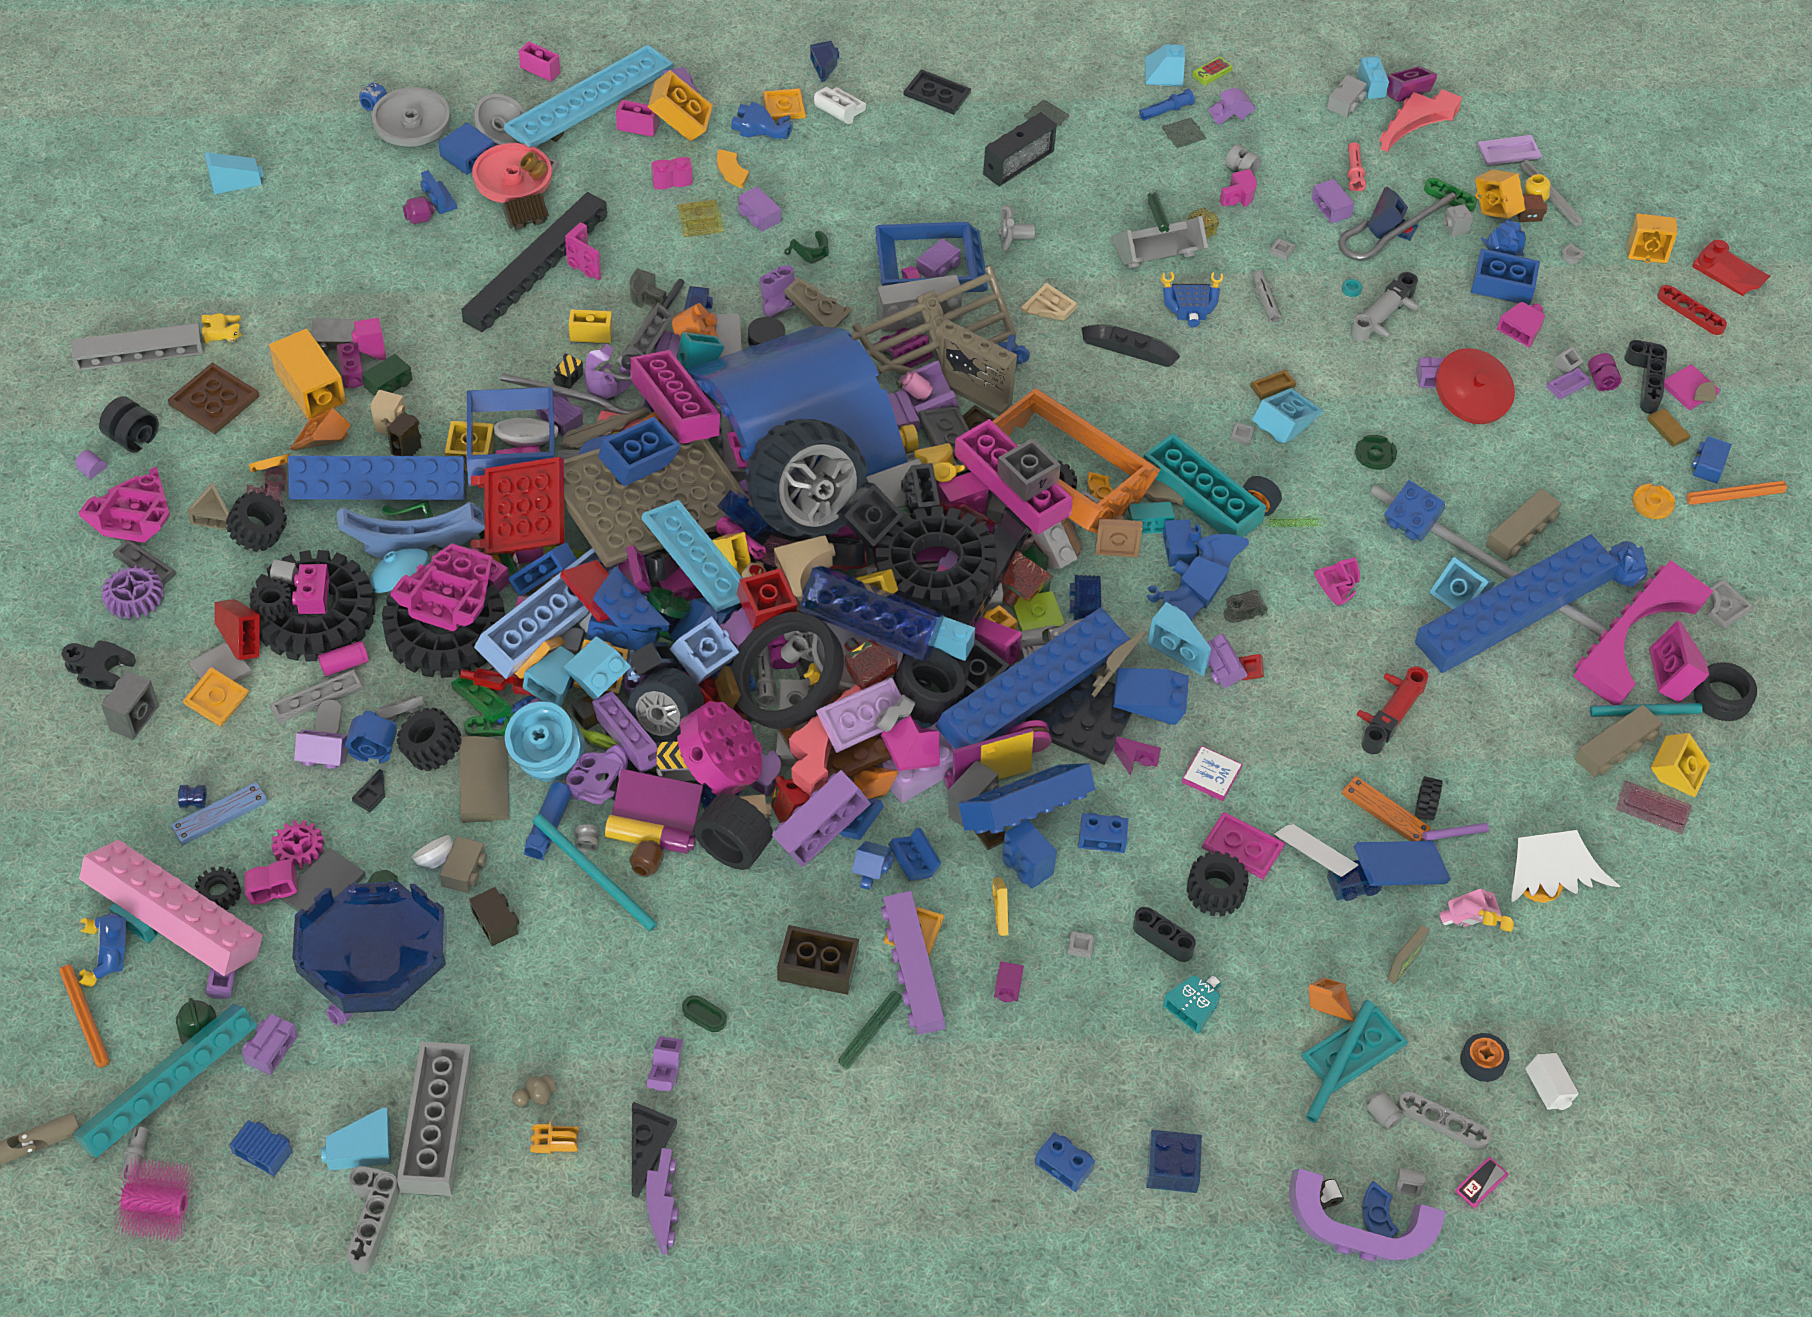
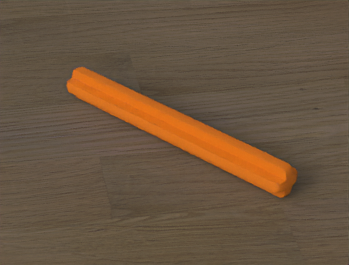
M1782 480L1687 493L1686 500L1689 505L1778 494L1786 492L1787 485Z
M70 964L62 966L59 972L94 1062L98 1068L107 1066L110 1063L109 1057L81 986L78 983L75 971Z

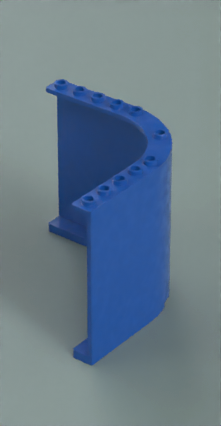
M811 326L685 369L706 396L713 398L721 406L724 417H728L740 442L741 456L747 463L749 456H752L756 448L755 444L760 438L763 439L769 433L768 431L776 425H785V422L794 419H817L830 423L844 431L856 443L861 455L865 459L868 470L866 477L908 462L886 389L881 390L876 378L879 376V373L862 344L858 340L853 341L851 333L845 329ZM818 455L813 469L822 458V455ZM800 489V491L797 493V495L794 497V499L792 500V502H796V501H797V499H798V497H799V494H800V492H801V489ZM765 522L767 528L765 531L779 532Z

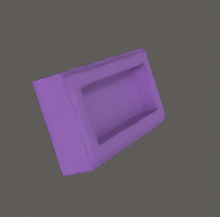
M1577 367L1547 383L1546 387L1560 400L1589 385L1591 379Z

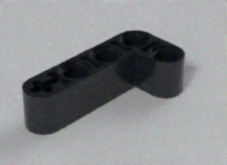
M1632 340L1628 345L1624 360L1629 365L1644 368L1640 408L1645 413L1653 414L1658 411L1663 398L1667 349L1661 344Z

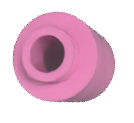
M914 371L911 373L907 372L901 380V383H903L902 389L916 399L924 401L932 392L933 387L930 386V382Z

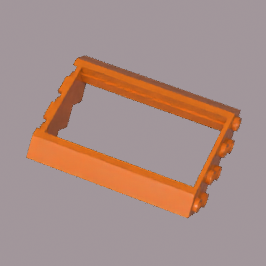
M1036 388L992 421L1009 437L1016 426L1023 429L1035 412L1130 475L1127 480L1097 504L1059 479L1057 484L1073 498L1071 515L1068 518L1097 534L1099 519H1112L1117 515L1123 516L1129 504H1139L1161 470Z

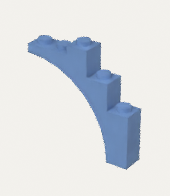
M468 502L456 510L427 519L389 521L370 518L342 508L337 511L339 530L363 542L365 552L378 559H383L387 553L398 548L426 550L433 544L442 549L450 544L461 546L485 529V510Z

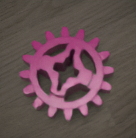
M293 820L292 826L285 823V829H277L278 836L272 837L273 844L271 848L276 861L291 860L293 865H299L300 869H303L304 863L311 866V860H317L319 858L318 853L324 852L323 844L325 843L321 830L316 829L314 823L307 826L306 820H303L301 824H297V821Z

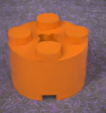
M700 303L678 313L672 319L673 331L675 335L679 334L680 338L682 332L711 335L718 338L715 327L717 324L716 316L713 313H709Z

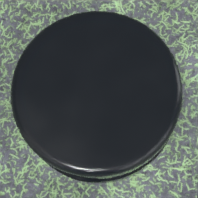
M760 317L753 320L748 327L749 347L784 336L785 326L781 321L773 317Z

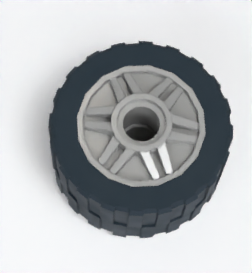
M662 668L648 675L632 690L627 701V710L655 743L678 741L677 736L681 734L679 727L681 719L703 706L704 697L699 685L685 672L674 668Z

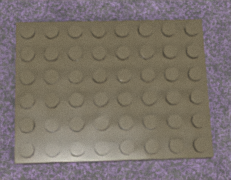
M666 427L665 429H666V430L669 432V434L674 438V436L671 434V432H670V431L668 430V428ZM707 439L679 444L680 448L677 455L667 466L627 486H623L598 458L600 448L564 460V506L606 568L625 562L628 559L626 548L633 544L642 555L664 548L641 518L644 512L679 500L706 534L715 531L716 523L724 516L730 517L734 524L757 516V511L751 500Z

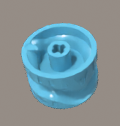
M534 702L522 707L511 717L505 731V745L510 756L529 776L540 781L553 782L567 777L579 757L584 754L585 742L581 730L561 707L550 702Z

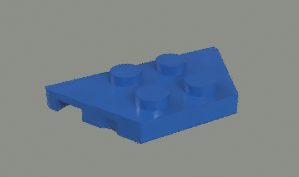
M617 567L611 571L595 593L593 598L595 603L620 630L636 629L648 631L649 627H658L661 632H665L670 626Z

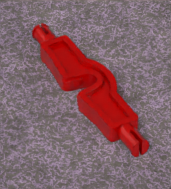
M478 668L476 672L465 669L461 670L460 678L473 680L474 685L501 691L507 684L512 683L515 694L534 696L523 688L524 678L520 679L515 673L505 679L497 671Z

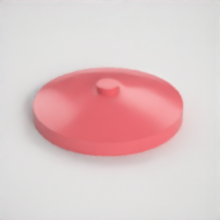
M522 143L500 144L484 151L476 159L472 171L473 181L477 190L488 199L500 203L543 193L549 187L552 180V168L548 157L539 149L533 146L529 148ZM528 152H534L538 156V160H542L547 164L545 174L539 179H533L528 171H524L520 167L521 159Z

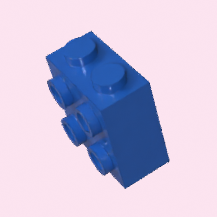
M465 123L438 142L440 157L466 175L473 171L476 159L484 151L494 147L492 139L469 123Z
M1408 480L1384 513L1387 520L1386 524L1395 530L1400 528L1405 531L1404 535L1412 541H1415V539L1422 541L1446 509L1445 501Z

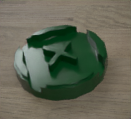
M655 587L650 590L647 600L656 610L674 618L683 619L687 617L691 607L682 596L676 598L673 596L674 592L665 588Z

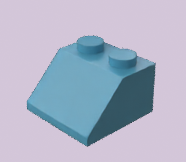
M1453 557L1429 593L1451 609H1455L1490 590L1496 582L1462 558Z
M596 636L563 668L593 700H596L631 666L614 648Z

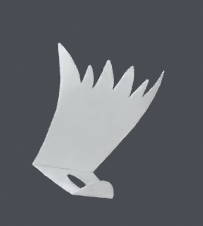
M1577 830L1517 839L1518 851L1511 902L1517 900L1527 887H1529L1531 896H1534L1540 884L1550 897L1556 894L1559 882L1563 887L1577 894V878L1591 888L1593 885L1590 878L1605 885L1620 887L1595 862Z

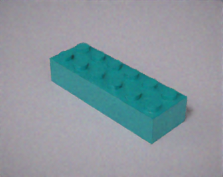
M1174 433L1144 454V459L1161 469L1155 479L1176 491L1184 499L1186 507L1220 534L1244 537L1263 523L1266 505Z

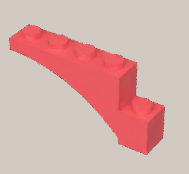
M1443 89L1438 95H1434L1433 99L1413 92L1410 98L1405 99L1402 110L1399 109L1397 111L1395 120L1390 121L1387 132L1384 131L1380 138V142H1382L1381 150L1388 152L1401 137L1419 127L1444 120L1452 121L1460 109L1463 97Z
M855 685L850 690H846L836 701L857 693L862 689ZM818 716L811 718L807 725L795 731L791 738H789L790 751L799 759L791 768L793 782L809 796L816 790H820L829 779L828 770L826 769L832 743Z

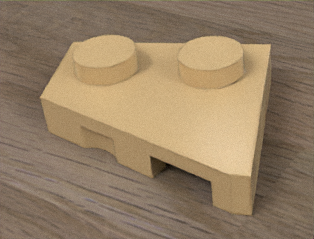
M1046 283L1021 307V311L1064 321L1077 309V303Z

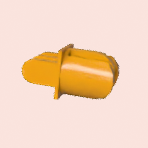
M550 1121L549 1124H535L532 1126L531 1130L534 1132V1135L531 1136V1141L533 1142V1145L530 1146L531 1152L549 1153L551 1155V1152L578 1151V1126H552Z

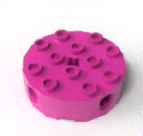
M709 701L681 719L679 723L681 734L677 736L678 746L686 766L701 785L706 783L712 788V793L716 795L722 793L734 795L759 779L762 770V746L756 741L752 733L751 724L747 720H743L732 708L728 707L724 702Z

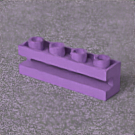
M611 691L592 701L597 720L612 739L626 751L627 757L638 771L643 773L656 766V743L617 696Z

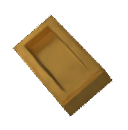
M1285 369L1251 382L1250 387L1262 400L1296 387V382Z
M1665 408L1648 415V422L1672 447L1690 439L1691 435Z
M724 665L714 683L720 701L733 709L740 697V692L731 667Z

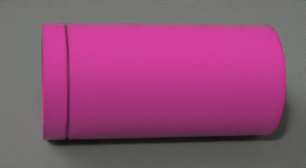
M362 641L318 655V660L325 677L369 662Z

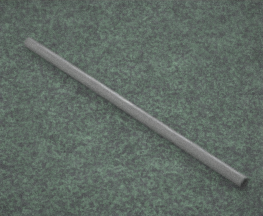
M1374 485L1370 494L1388 505H1391L1396 498L1377 485ZM1436 522L1431 528V532L1505 578L1510 579L1519 574ZM1569 604L1558 609V611L1599 636L1605 630L1610 631V629Z

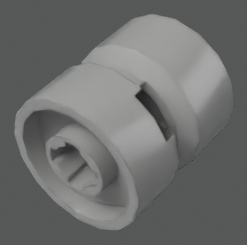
M1236 144L1229 151L1225 165L1234 171L1238 170V172L1250 169L1254 175L1259 169L1262 159L1253 152L1248 153V149L1240 144Z

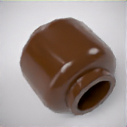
M655 841L639 842L629 859L632 870L644 877L655 874L664 859V852Z

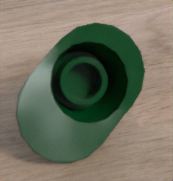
M189 998L188 1002L181 1007L176 1016V1025L182 1045L217 1017L211 1005Z

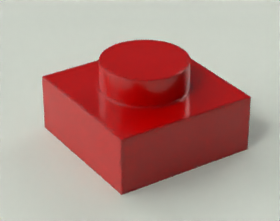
M1261 654L1239 657L1247 673V677L1242 680L1264 677L1263 657Z

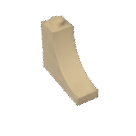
M825 535L774 548L777 569H782L798 603L797 609L803 607L802 591L806 582L822 569L833 566L834 546L832 543H828Z

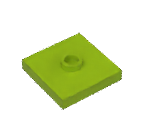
M1053 591L1030 595L1028 599L1019 597L1012 606L1020 631L1049 625H1058L1060 627L1065 623ZM1045 629L1042 633H1048V629Z

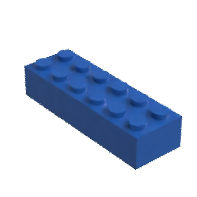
M1090 763L1058 764L962 801L958 805L964 830H974L975 833H983L990 830L991 833H998L1005 830L1004 826L1019 825L1022 823V819L1028 820L1038 817L1039 812L1047 813L1054 811V806H1065L1071 804L1072 799L1086 798L1087 793L1096 789Z

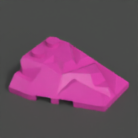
M450 544L432 556L431 563L425 567L423 564L419 565L417 572L410 577L407 574L401 577L392 589L391 596L399 605L408 608V613L412 618L455 631L460 625L466 626L473 623L484 607L492 556L456 544Z

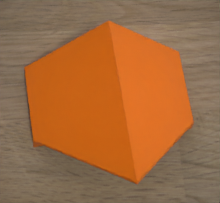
M874 766L852 775V782L867 799L887 795L895 781L898 770Z
M1323 977L1309 985L1311 1008L1352 1022L1355 1020L1345 989L1346 984Z

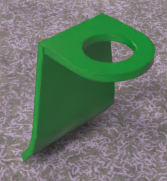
M428 500L404 508L396 509L387 505L382 508L383 514L392 516L423 507L426 518L433 517Z

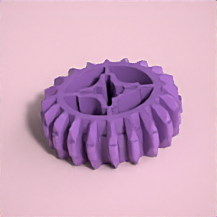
M137 564L134 568H130L127 565L125 570L118 568V573H111V578L105 579V585L102 586V599L105 607L110 610L113 616L117 614L122 619L126 615L129 621L134 615L138 620L140 614L148 617V610L155 612V606H161V599H164V587L158 574H155L153 569L148 570L146 566L140 569Z

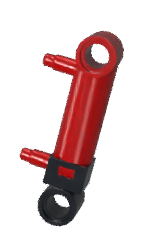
M1419 666L1409 668L1403 680L1385 673L1383 678L1398 687L1386 705L1375 716L1362 710L1357 712L1358 717L1370 724L1366 728L1361 742L1365 752L1379 754L1383 750L1385 742L1388 743L1397 726L1419 695L1425 690L1429 676L1424 668Z

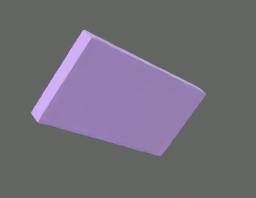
M892 677L816 711L836 753L883 732L882 729L875 725L876 719L885 708L893 707L901 696Z

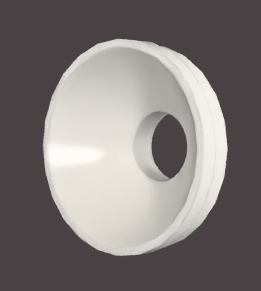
M450 835L440 837L419 849L412 855L413 861L419 866L430 867L431 869L446 862L453 846Z

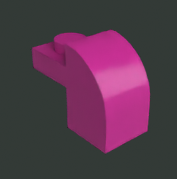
M1250 169L1232 173L1230 186L1221 190L1219 202L1223 207L1227 205L1232 206L1238 202H1241L1243 207L1253 201L1257 181Z

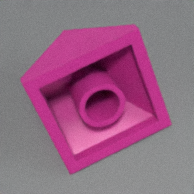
M908 716L895 724L889 732H882L881 737L898 771L939 766V731L922 728L911 716Z

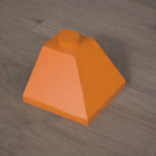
M330 408L308 420L290 449L300 450L330 445L337 441L341 442L348 435L346 431L351 424L334 408Z

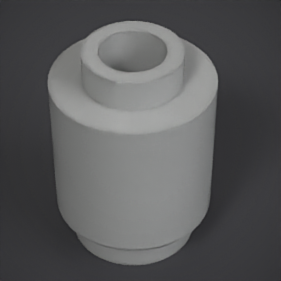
M1376 1092L1367 1100L1369 1104L1366 1108L1382 1127L1385 1126L1390 1130L1403 1119V1116L1400 1114L1401 1110L1386 1092L1381 1094Z

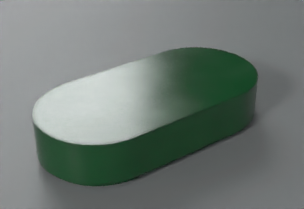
M696 995L689 996L683 1001L682 1012L689 1020L710 1032H719L725 1028L727 1016L722 1009Z

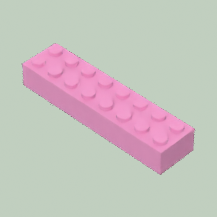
M116 840L84 855L79 877L81 881L223 976L253 961L258 956L263 937L261 933L198 891L192 889L142 854L133 850L124 842Z

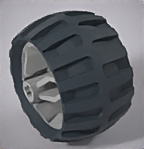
M817 419L789 420L785 422V425H776L770 429L769 433L763 439L760 438L755 444L756 448L752 456H749L747 463L749 469L748 475H746V485L750 492V500L756 511L766 523L777 531L801 539H812L824 535L827 537L837 533L843 526H847L836 513L865 482H868L866 478L868 473L867 465L856 443L838 427ZM818 455H822V458L813 469ZM800 489H801V492H800V494H799V497H798L797 501H796V502H792V500L794 499V497L797 495V493H798V492L800 491Z

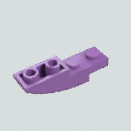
M662 1148L658 1171L648 1170L646 1198L648 1217L654 1239L661 1253L667 1255L669 1246L673 1247L675 1241V1231H671L672 1223H677L679 1216V1207H675V1199L671 1197L673 1183L669 1182L670 1174L675 1175L677 1159H673L672 1149Z

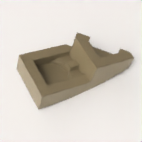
M1157 479L1153 481L1144 495L1145 498L1154 502H1171L1178 504V506L1184 504V499L1176 491Z

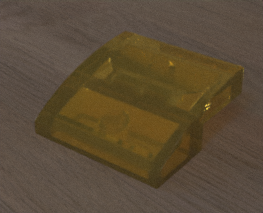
M716 199L677 204L684 237L724 231Z

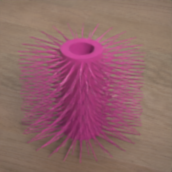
M131 1158L130 1178L128 1174V1183L127 1181L125 1182L126 1185H124L123 1189L121 1188L122 1194L119 1195L121 1196L119 1202H121L120 1207L122 1210L120 1227L123 1223L125 1235L127 1229L129 1231L132 1228L133 1235V1230H135L134 1223L137 1229L135 1233L136 1238L138 1229L140 1237V1229L142 1230L144 1226L146 1238L148 1232L152 1234L153 1231V1239L156 1233L155 1227L158 1235L160 1233V1240L162 1237L161 1232L163 1234L165 1229L168 1241L170 1234L168 1235V1229L170 1226L169 1233H171V1230L173 1231L175 1243L176 1223L174 1224V1222H177L176 1232H178V1236V1221L179 1226L181 1224L182 1238V1216L187 1210L188 1199L190 1198L188 1196L189 1190L187 1189L189 1181L188 1183L186 1181V1184L184 1181L185 1173H183L182 1178L178 1165L175 1167L177 1174L174 1171V1166L172 1169L171 1166L168 1167L167 1170L165 1165L164 1169H162V1166L160 1169V1161L158 1164L159 1169L157 1168L155 1172L153 1160L149 1171H147L146 1159L143 1168L141 1164L139 1166L138 1159V1166L136 1165L138 1172H136L133 1166V1176Z

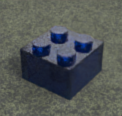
M1151 1130L1148 1142L1146 1188L1197 1193L1200 1183L1202 1135Z

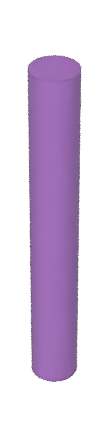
M1487 823L1439 829L1423 832L1422 836L1424 841L1483 833L1489 831V826Z

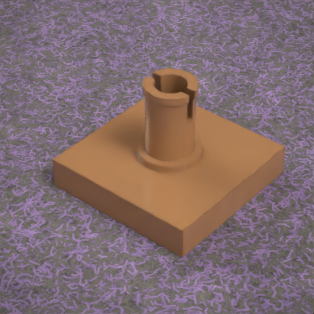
M1120 515L1114 516L1112 519H1099L1095 555L1138 557L1142 521L1125 520Z

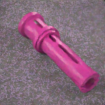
M728 516L720 518L716 523V531L720 535L744 532L743 527L739 524H734L733 520ZM745 533L749 553L756 559L763 558L765 555L760 550L766 553V548Z

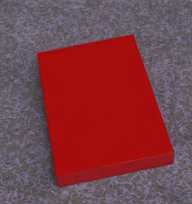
M598 560L563 570L560 574L561 579L598 622L610 619L593 600L595 593L609 575Z

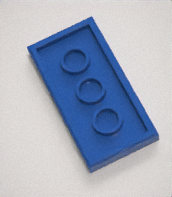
M1434 841L1357 842L1354 845L1355 852L1370 886L1447 884L1451 880Z

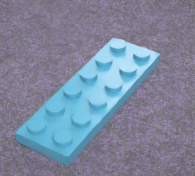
M679 500L642 514L641 519L716 612L740 603L737 589L739 579H742V577Z

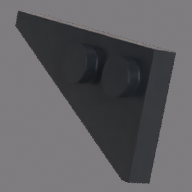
M636 1102L632 1103L631 1185L632 1196L638 1198L647 1182L648 1170L652 1171L661 1156L662 1148H665L677 1126V1119Z

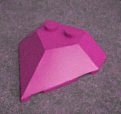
M157 466L150 469V473L141 477L137 475L108 489V494L102 497L94 496L89 498L78 512L79 516L103 536L145 543L163 527L170 516Z

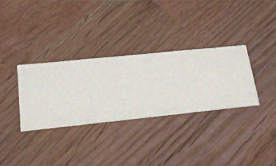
M1294 824L1285 826L1274 833V835L1340 877L1358 866L1352 860Z

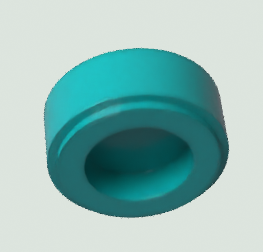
M1347 279L1343 282L1342 292L1346 296L1357 297L1361 294L1362 284L1358 280Z

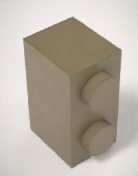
M456 837L440 873L442 887L469 893L471 887L477 885L480 866L484 867L487 861L484 843Z

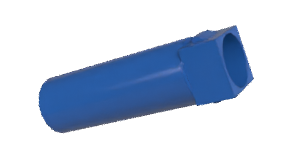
M561 782L552 783L538 813H541L556 828H558L572 796L570 787ZM535 824L531 829L528 839H526L524 855L543 860L545 854L548 853L552 840Z

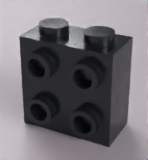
M933 463L911 465L903 480H901V489L906 494L907 499L905 505L908 507L912 519H914L913 510L924 508L927 516H931L932 506H940Z

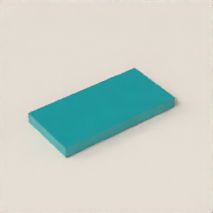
M1377 1006L1374 1008L1332 1093L1408 1044L1405 1037ZM1353 1022L1302 1053L1301 1057L1322 1082Z

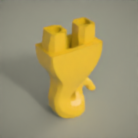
M949 443L914 451V458H919L922 464L933 463L935 479L940 482L950 481L957 473L965 469L964 465H954L953 449Z

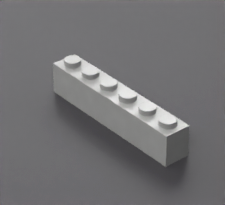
M198 323L71 340L72 359L76 371L203 354L202 336Z

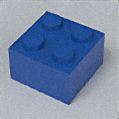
M1024 820L1021 824L1016 825L1005 833L1002 860L1008 868L1012 867L1017 872L1021 883H1027L1033 889L1054 875L1057 850L1029 820Z

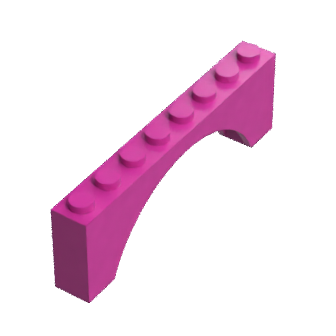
M1672 560L1666 566L1660 565L1654 573L1655 579L1651 577L1643 586L1645 590L1643 592L1639 590L1631 600L1634 603L1632 605L1628 603L1620 614L1623 616L1621 618L1617 616L1609 626L1611 630H1605L1598 638L1600 643L1598 645L1593 643L1586 652L1589 656L1587 658L1582 656L1575 665L1577 671L1573 677L1612 705H1620L1636 684L1628 670L1624 654L1625 637L1628 629L1645 616L1659 612L1696 614L1713 593L1711 588Z

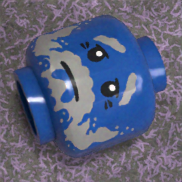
M369 83L359 93L361 106L366 110L372 111L377 101L387 94L386 89L378 83Z

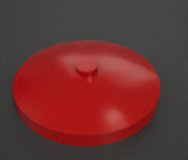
M1464 348L1453 351L1440 363L1435 374V387L1441 402L1453 415L1473 424L1495 422L1502 418L1513 404L1515 387L1510 373L1497 358L1482 350Z

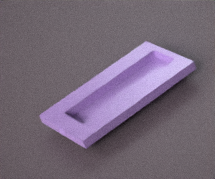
M1532 135L1480 141L1477 143L1487 165L1541 159L1542 157Z

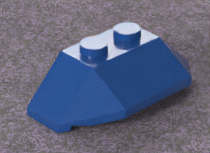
M705 597L692 599L689 604L691 608L687 617L679 620L670 637L678 640L711 616L718 625L725 624L730 619L732 613L735 610L739 611L742 605L738 603L716 612ZM682 666V671L687 672L685 668Z

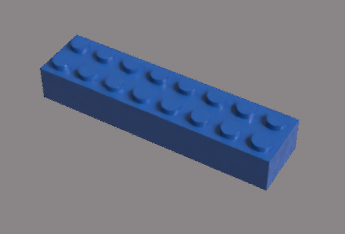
M288 456L289 499L466 500L467 497L466 457Z

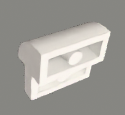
M825 87L816 92L814 96L816 107L846 124H851L854 116L866 109V103L837 87L834 89Z

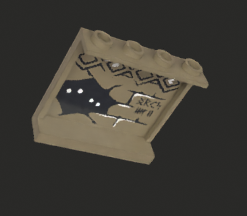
M946 319L937 328L935 334L941 337L939 363L951 391L953 390L954 393L1000 416L1012 405L1017 354Z

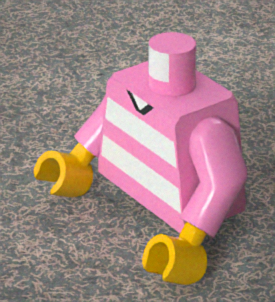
M1481 888L1448 901L1450 909L1440 912L1444 925L1455 923L1465 927L1482 922L1485 925L1496 926L1497 921H1499L1500 930L1513 931L1514 921L1510 917L1501 916L1495 894Z

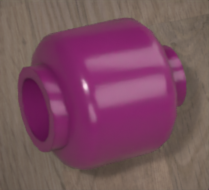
M423 196L407 199L406 204L403 205L404 217L412 224L428 222L431 219V214L434 213L433 204L428 202L426 197Z

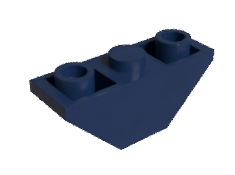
M1385 187L1367 226L1378 239H1381L1392 230L1405 216L1408 207L1398 193L1389 187Z

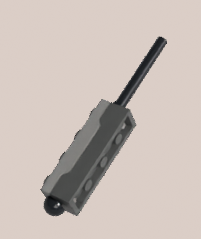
M678 279L662 305L657 303L644 317L617 359L623 368L631 372V357L646 355L651 352L674 316L668 309L682 289L684 280Z

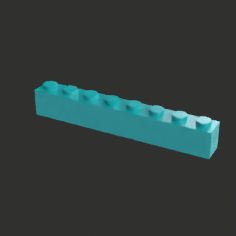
M232 1004L72 1135L87 1154L97 1158L255 1029L257 1024L243 1006Z

